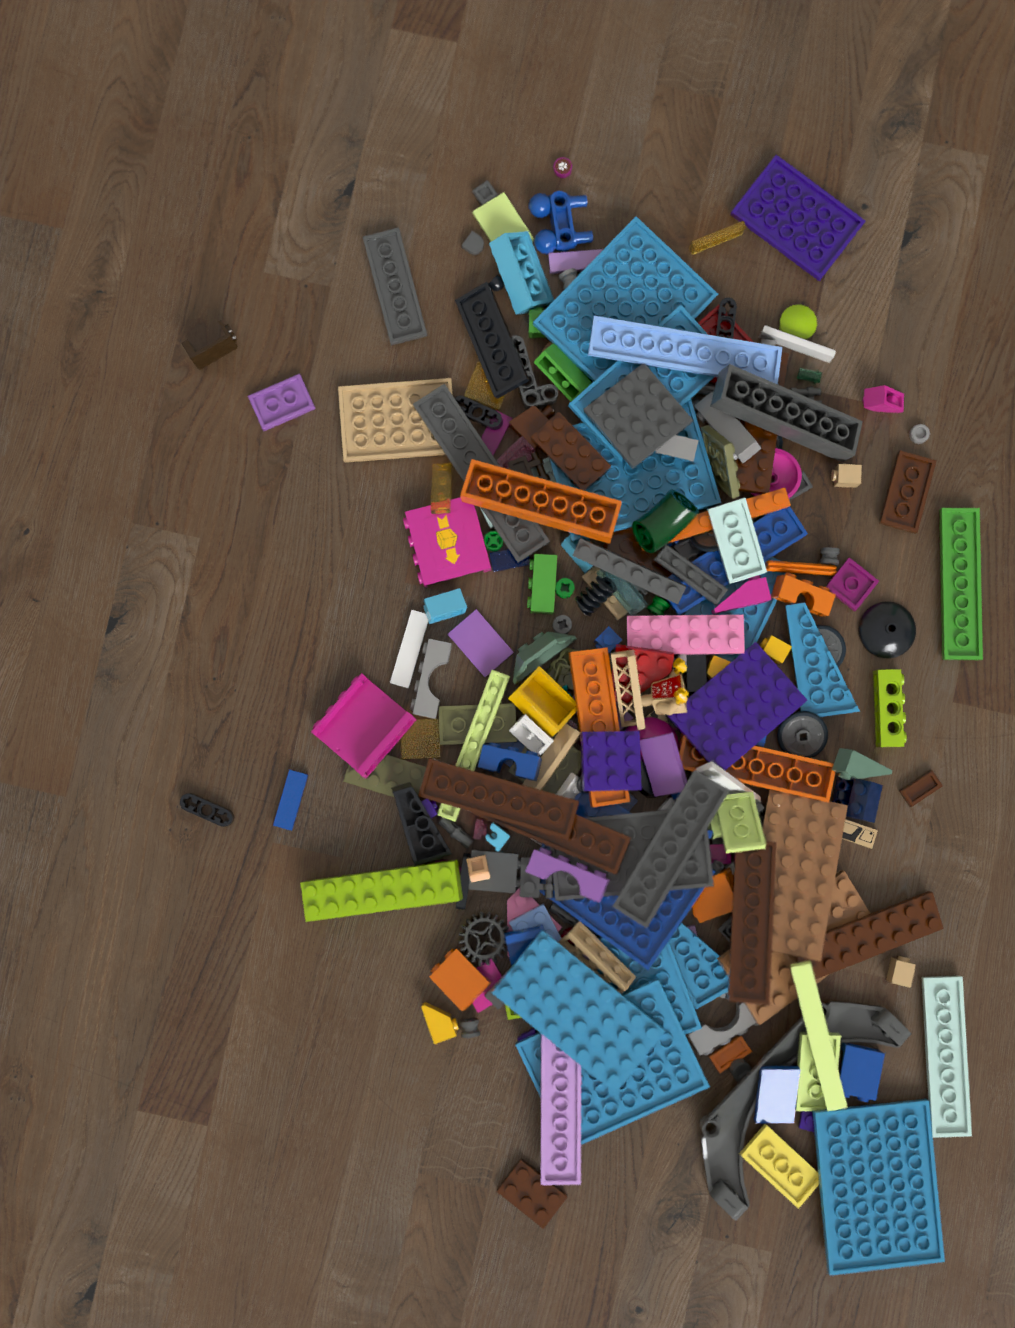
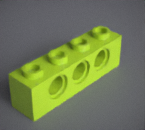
M901 669L873 671L876 747H904V743L907 741L903 725L906 722V714L903 712L905 694L902 693L904 675L901 674ZM888 684L893 687L892 694H888L886 691ZM889 703L894 707L892 714L887 711ZM890 722L893 723L895 726V730L893 733L889 732L888 730V724Z

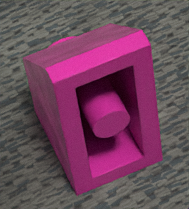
M886 385L864 389V408L873 412L902 413L904 412V394Z

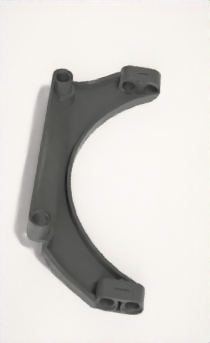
M829 1001L827 1004L821 1002L828 1032L839 1033L841 1035L840 1044L867 1042L899 1048L912 1035L885 1007L841 1001ZM803 1015L708 1115L700 1120V1128L704 1133L701 1136V1145L709 1194L735 1221L750 1206L744 1184L743 1157L739 1153L743 1149L747 1126L756 1106L760 1067L789 1066L798 1060L800 1032H807ZM708 1123L715 1124L714 1128L709 1131L705 1129V1126Z

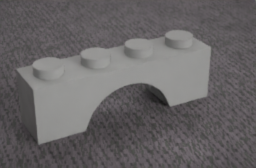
M429 639L428 643H424L422 654H425L424 662L420 661L418 672L421 673L420 680H416L414 689L417 692L416 699H412L410 710H413V715L437 719L440 700L431 693L429 678L437 667L448 664L452 648L451 643Z
M736 1002L735 1017L727 1026L714 1028L706 1025L704 1022H700L702 1029L687 1035L700 1056L702 1054L708 1055L714 1051V1047L719 1044L722 1046L729 1043L731 1037L735 1035L740 1036L748 1031V1027L759 1024L756 1023L745 1003Z

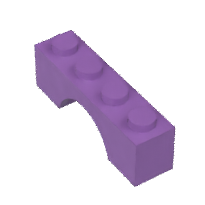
M542 847L540 850L534 849L525 872L542 879H547L557 871L569 872L579 883L580 895L597 902L602 901L610 880L605 878V873L595 870L594 873L587 870L588 866L578 862L576 865L569 863L570 859L558 855V858L551 855V851Z

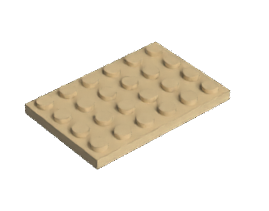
M451 378L339 386L344 463L445 455L413 407V403L444 383L453 395Z

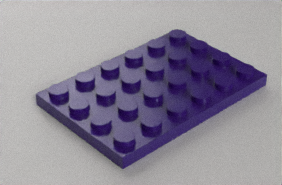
M775 155L730 214L818 281L822 279L866 222L778 155Z
M755 642L745 650L744 654H740L687 699V713L668 715V717L707 763L712 761L723 770H727L808 700Z

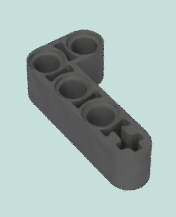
M512 336L514 344L519 347V356L526 364L524 368L531 381L529 385L518 387L524 408L529 409L532 406H536L540 409L547 405L555 404L558 398L557 387L552 384L537 387L524 340L520 336ZM550 391L554 394V397L547 398L544 394ZM532 396L536 399V402L528 403L526 399Z

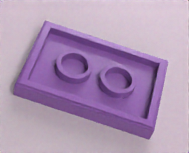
M300 374L248 396L263 431L315 409Z
M477 609L448 633V636L484 677L488 676L491 670H495L514 653Z
M673 732L641 739L640 748L654 796L682 792L687 779Z

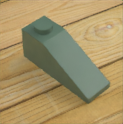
M839 748L832 768L833 771L839 773L840 778L850 780V778L861 779L889 775L893 771L854 750Z

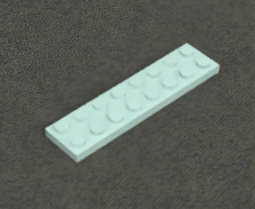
M921 977L927 1086L933 1138L972 1136L963 977Z

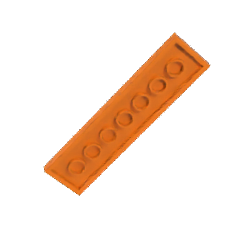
M608 647L569 652L580 732L620 731ZM629 790L588 791L591 807L630 802Z

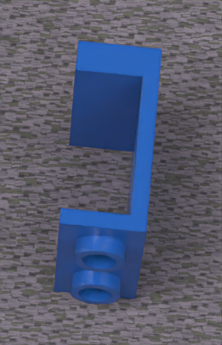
M543 925L505 933L511 967L542 929L544 930Z
M841 1043L840 1049L844 1054L839 1076L845 1098H850V1095L856 1096L860 1101L869 1102V1099L876 1101L885 1053L875 1048L852 1043Z

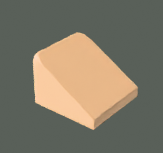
M486 855L466 859L471 882L490 878Z

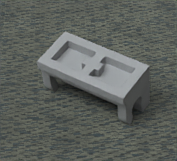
M675 435L655 453L693 462L699 440Z

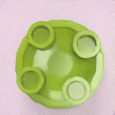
M793 305L782 313L779 329L806 340L815 333L817 318L810 308L804 305Z

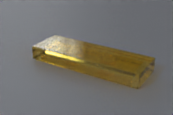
M744 221L696 239L691 242L689 250L691 254H695L743 235L746 225Z
M451 463L433 464L431 514L451 513Z

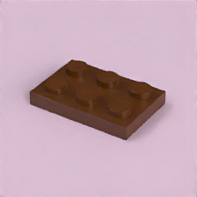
M520 1158L497 1189V1193L543 1229L568 1197L556 1185H541V1173L522 1158Z

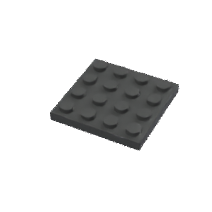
M643 363L584 408L585 414L632 469L693 422L689 414L646 364Z

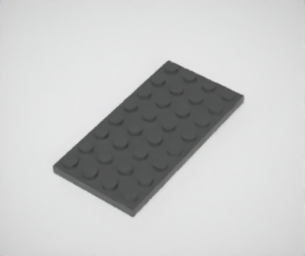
M670 810L586 818L631 837L617 875L550 847L551 855L558 858V855L570 859L569 863L576 865L577 862L588 866L587 870L594 873L595 870L605 873V878L610 880L604 896L620 895ZM708 829L705 831L671 890L714 886ZM566 871L553 873L556 901L587 898L580 895L579 883L571 873Z

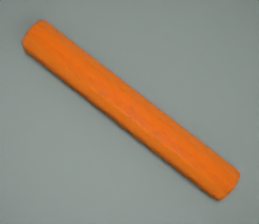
M769 560L765 563L766 570L772 572L833 576L837 573V567L828 564Z

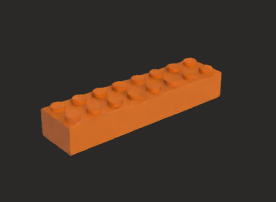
M474 459L471 460L460 495L461 501L609 544L611 543L622 501Z
M681 732L678 751L683 769L694 772L696 768L707 764V761ZM759 746L752 747L725 770L743 784L829 802L835 771L832 770L833 763Z

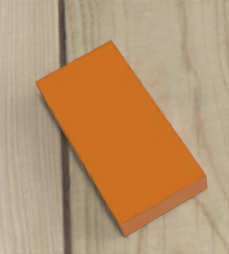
M740 1035L708 1055L718 1072L722 1073L730 1067L734 1060L744 1058L752 1051Z

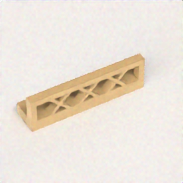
M634 650L611 653L621 727L637 725L638 730L645 729ZM627 656L628 663L624 668L616 664L615 658ZM623 673L630 677V682L626 687L619 682V678ZM625 692L633 696L629 704L621 700ZM628 710L635 713L636 720L624 721L625 713Z
M565 724L541 757L542 763L538 780L526 779L522 785L543 790L580 737L581 732Z
M581 921L576 923L571 931L559 941L563 947L607 983H614L619 988L617 991L620 993L627 990L636 978ZM570 939L575 946H572L567 940ZM582 954L586 955L589 958V960H586L582 956ZM596 968L600 969L603 972V974H600L596 970Z

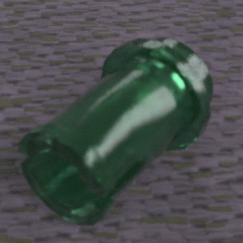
M800 367L797 380L810 381L813 384L820 383L822 372H819L818 369L814 371Z

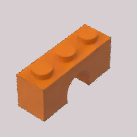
M791 573L777 576L771 598L790 604L796 603L797 597L801 593L805 597L810 613L820 617L829 616L836 595L829 592V588L813 586V582L804 579L802 581L796 579L797 576Z

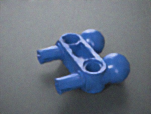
M556 191L548 196L538 193L530 199L529 210L532 215L537 218L546 217L548 214L550 216L552 231L548 229L541 230L534 238L535 247L539 252L543 254L551 253L554 250L567 252L575 248L577 244L593 242L592 231H574L571 208L587 207L586 195L570 196L563 191ZM555 202H561L563 205L558 206ZM565 237L568 239V242H563L560 238Z

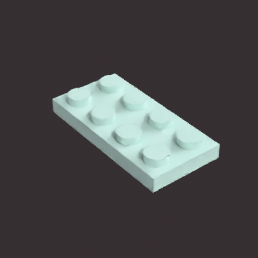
M746 498L707 509L728 583H735L766 573V566Z

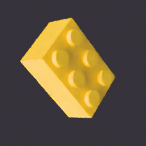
M540 666L508 698L550 738L577 711L575 700Z

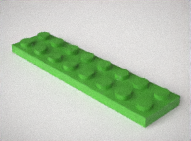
M980 508L939 509L942 660H983Z

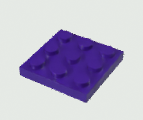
M640 731L581 732L582 791L642 790Z

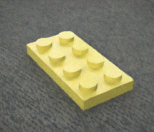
M766 1124L761 1127L739 1153L798 1209L819 1185L818 1172Z

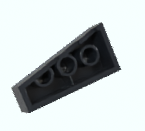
M408 782L392 787L414 866L451 855L449 847L411 783Z

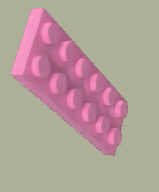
M744 615L627 616V646L674 652V655L744 654Z

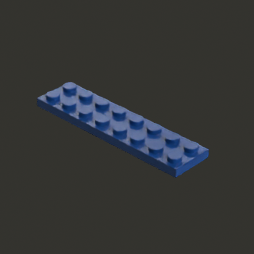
M791 507L771 512L753 523L764 562L808 534ZM719 551L707 552L692 561L694 565L724 587L729 585ZM672 574L668 577L686 585V589L678 604L668 600L677 615L683 614L706 599Z

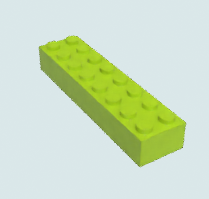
M458 859L301 882L306 922L457 902L463 899Z

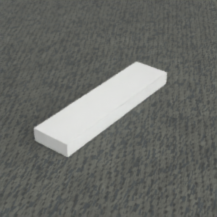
M766 325L759 336L761 339L776 341L778 345L830 363L836 353L833 349Z
M411 610L391 677V684L405 688L410 686L428 625L425 613Z
M711 761L696 768L698 772L730 790L728 795L753 792L756 804L758 802L761 803V797L714 762Z

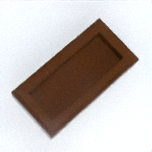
M929 770L899 790L908 806L913 807L943 785L933 770Z

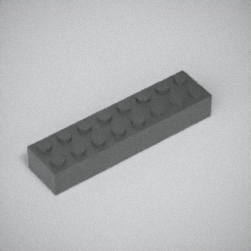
M731 364L719 372L710 407L838 461L844 462L856 454L863 421Z

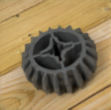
M480 912V919H477V916L473 914L474 921L471 922V920L466 919L469 926H461L466 932H459V936L464 937V940H459L458 942L459 944H465L461 951H469L465 955L466 958L473 955L472 963L477 958L479 959V965L483 964V960H486L487 966L490 965V959L497 963L496 956L498 955L503 959L504 956L500 952L502 950L508 952V949L504 947L506 944L504 931L508 930L509 927L504 926L502 928L501 925L505 921L502 919L496 922L499 916L495 915L491 919L490 912L487 913V918H484V913ZM480 923H489L488 927L482 932L473 929ZM495 926L500 931V943L496 942L492 938V932ZM486 933H488V938H490V941L494 942V944L490 942H484V944H482L480 942L482 940L476 934L485 936ZM470 934L478 940L475 952L469 943ZM486 946L497 948L495 952L489 955H480Z

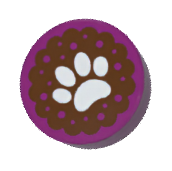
M564 157L558 158L553 168L555 175L559 178L568 177L572 172L571 161Z

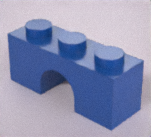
M489 742V746L483 744L478 768L500 773L503 763L513 760L517 766L515 776L532 781L538 780L542 758L537 756L538 753L533 751H526V754L520 753L518 748L509 746L508 749L500 748L501 745Z

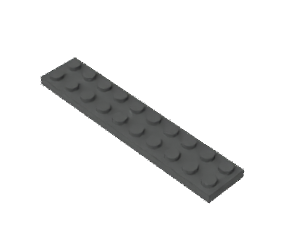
M445 383L413 403V407L463 482H465L472 459L500 467ZM481 507L517 563L550 542L538 523Z

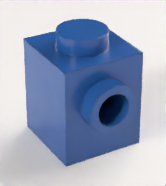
M608 626L594 640L595 648L608 647L609 654L622 639Z

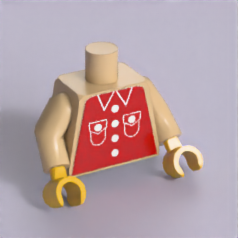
M680 657L673 662V667L676 669H673L665 679L651 684V694L641 695L642 706L653 705L657 715L687 713L686 696H688V692L686 691L682 674H680V672L683 673L687 670V666Z

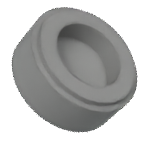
M923 424L915 425L909 432L910 440L916 444L924 443L930 436L928 427Z

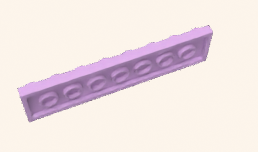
M541 1034V1185H581V1065Z

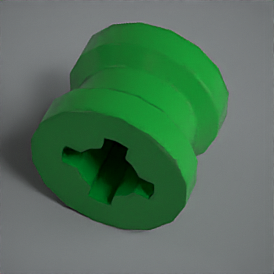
M490 531L485 535V547L491 552L501 549L503 540L497 531Z
M568 578L560 579L555 587L557 596L563 599L571 597L575 589L573 581Z
M654 596L652 604L648 605L646 609L654 616H662L665 610L669 609L670 604L662 598Z

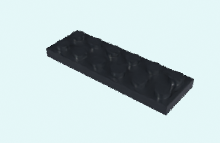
M486 281L456 299L455 302L494 397L498 399L530 381L490 284Z

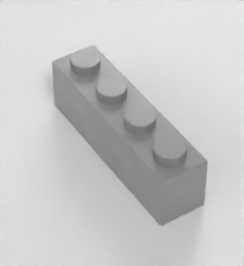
M711 391L694 406L698 411L696 415L702 423L706 421L711 428L724 436L729 442H732L735 448L734 460L739 459L744 463L757 453L761 447L736 417L710 407L713 392Z

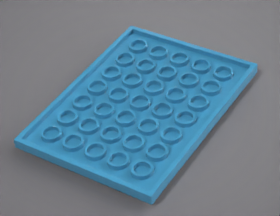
M635 217L534 320L533 325L594 382L618 361L588 356L594 316L657 326L678 306L682 305L695 320L717 297L718 293L638 217Z
M691 399L682 407L693 419V422L677 435L699 440L693 462L654 452L632 469L624 459L619 462L584 423L572 425L611 465V469L586 491L622 501L614 532L631 528L633 521L653 508L670 489L683 494L698 510L721 504ZM549 459L555 483L577 488ZM569 532L572 543L579 541L581 537L588 539V537Z
M659 978L622 994L665 1029V1033L616 1093L612 1092L581 1066V1145L709 1088L708 1081ZM537 1032L516 1042L515 1045L541 1098V1033Z
M918 1099L853 1106L832 1111L827 1109L813 1111L827 1273L831 1276L945 1262L929 1100Z

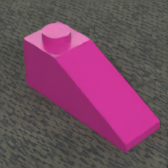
M760 575L748 578L749 581L744 583L711 611L712 615L770 601L771 595L766 577L760 578Z

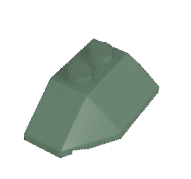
M541 632L533 638V643L530 645L526 643L518 649L519 653L516 656L513 684L516 685L539 666L541 667L575 642L577 638L574 635L546 632L545 634Z

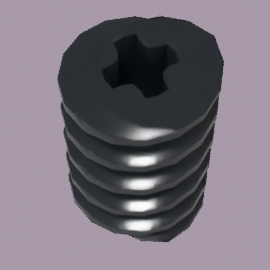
M597 576V582H591L592 587H585L587 592L581 591V597H575L578 607L585 615L592 616V613L596 612L597 608L601 607L602 603H605L607 598H610L617 591L615 583L608 577L602 578Z

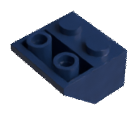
M837 775L832 802L848 805L846 817L875 823L883 785L856 778L846 780Z

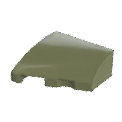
M566 647L560 653V657L550 664L551 666L546 673L561 687L568 685V690L574 691L569 652L578 650Z

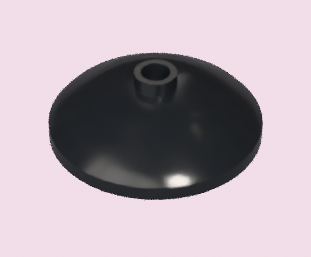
M888 601L879 602L869 607L863 613L859 621L858 633L862 645L868 652L880 658H895L907 652L912 646L916 637V624L911 613L902 605ZM889 625L893 626V632L888 630Z

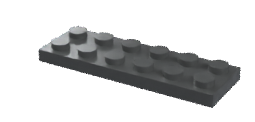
M399 228L363 236L391 346L427 337Z

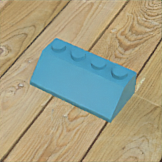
M528 231L504 233L489 243L516 315L529 313V310L545 307L554 301Z

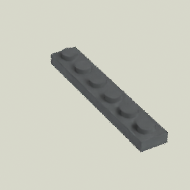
M582 537L572 555L676 604L679 603L686 589V585Z

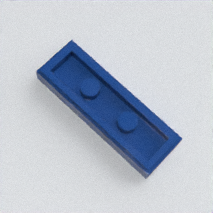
M289 770L273 826L293 830L308 774Z

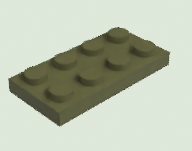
M513 703L500 704L486 743L517 742V738L509 732L510 728L516 723V706ZM478 705L439 706L440 745L464 744Z
M386 755L366 779L348 765L343 782L394 797L392 787L410 782L417 795H419L426 766Z

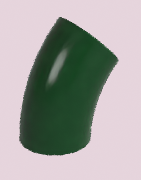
M670 489L653 508L633 521L632 531L641 548L648 553H654L682 532L699 514V510L683 494Z

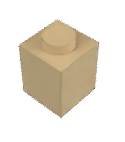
M838 464L831 472V480L834 481V487H858L861 484L862 465Z
M899 955L898 959L891 957L886 980L893 984L911 988L916 964L911 963L910 958Z

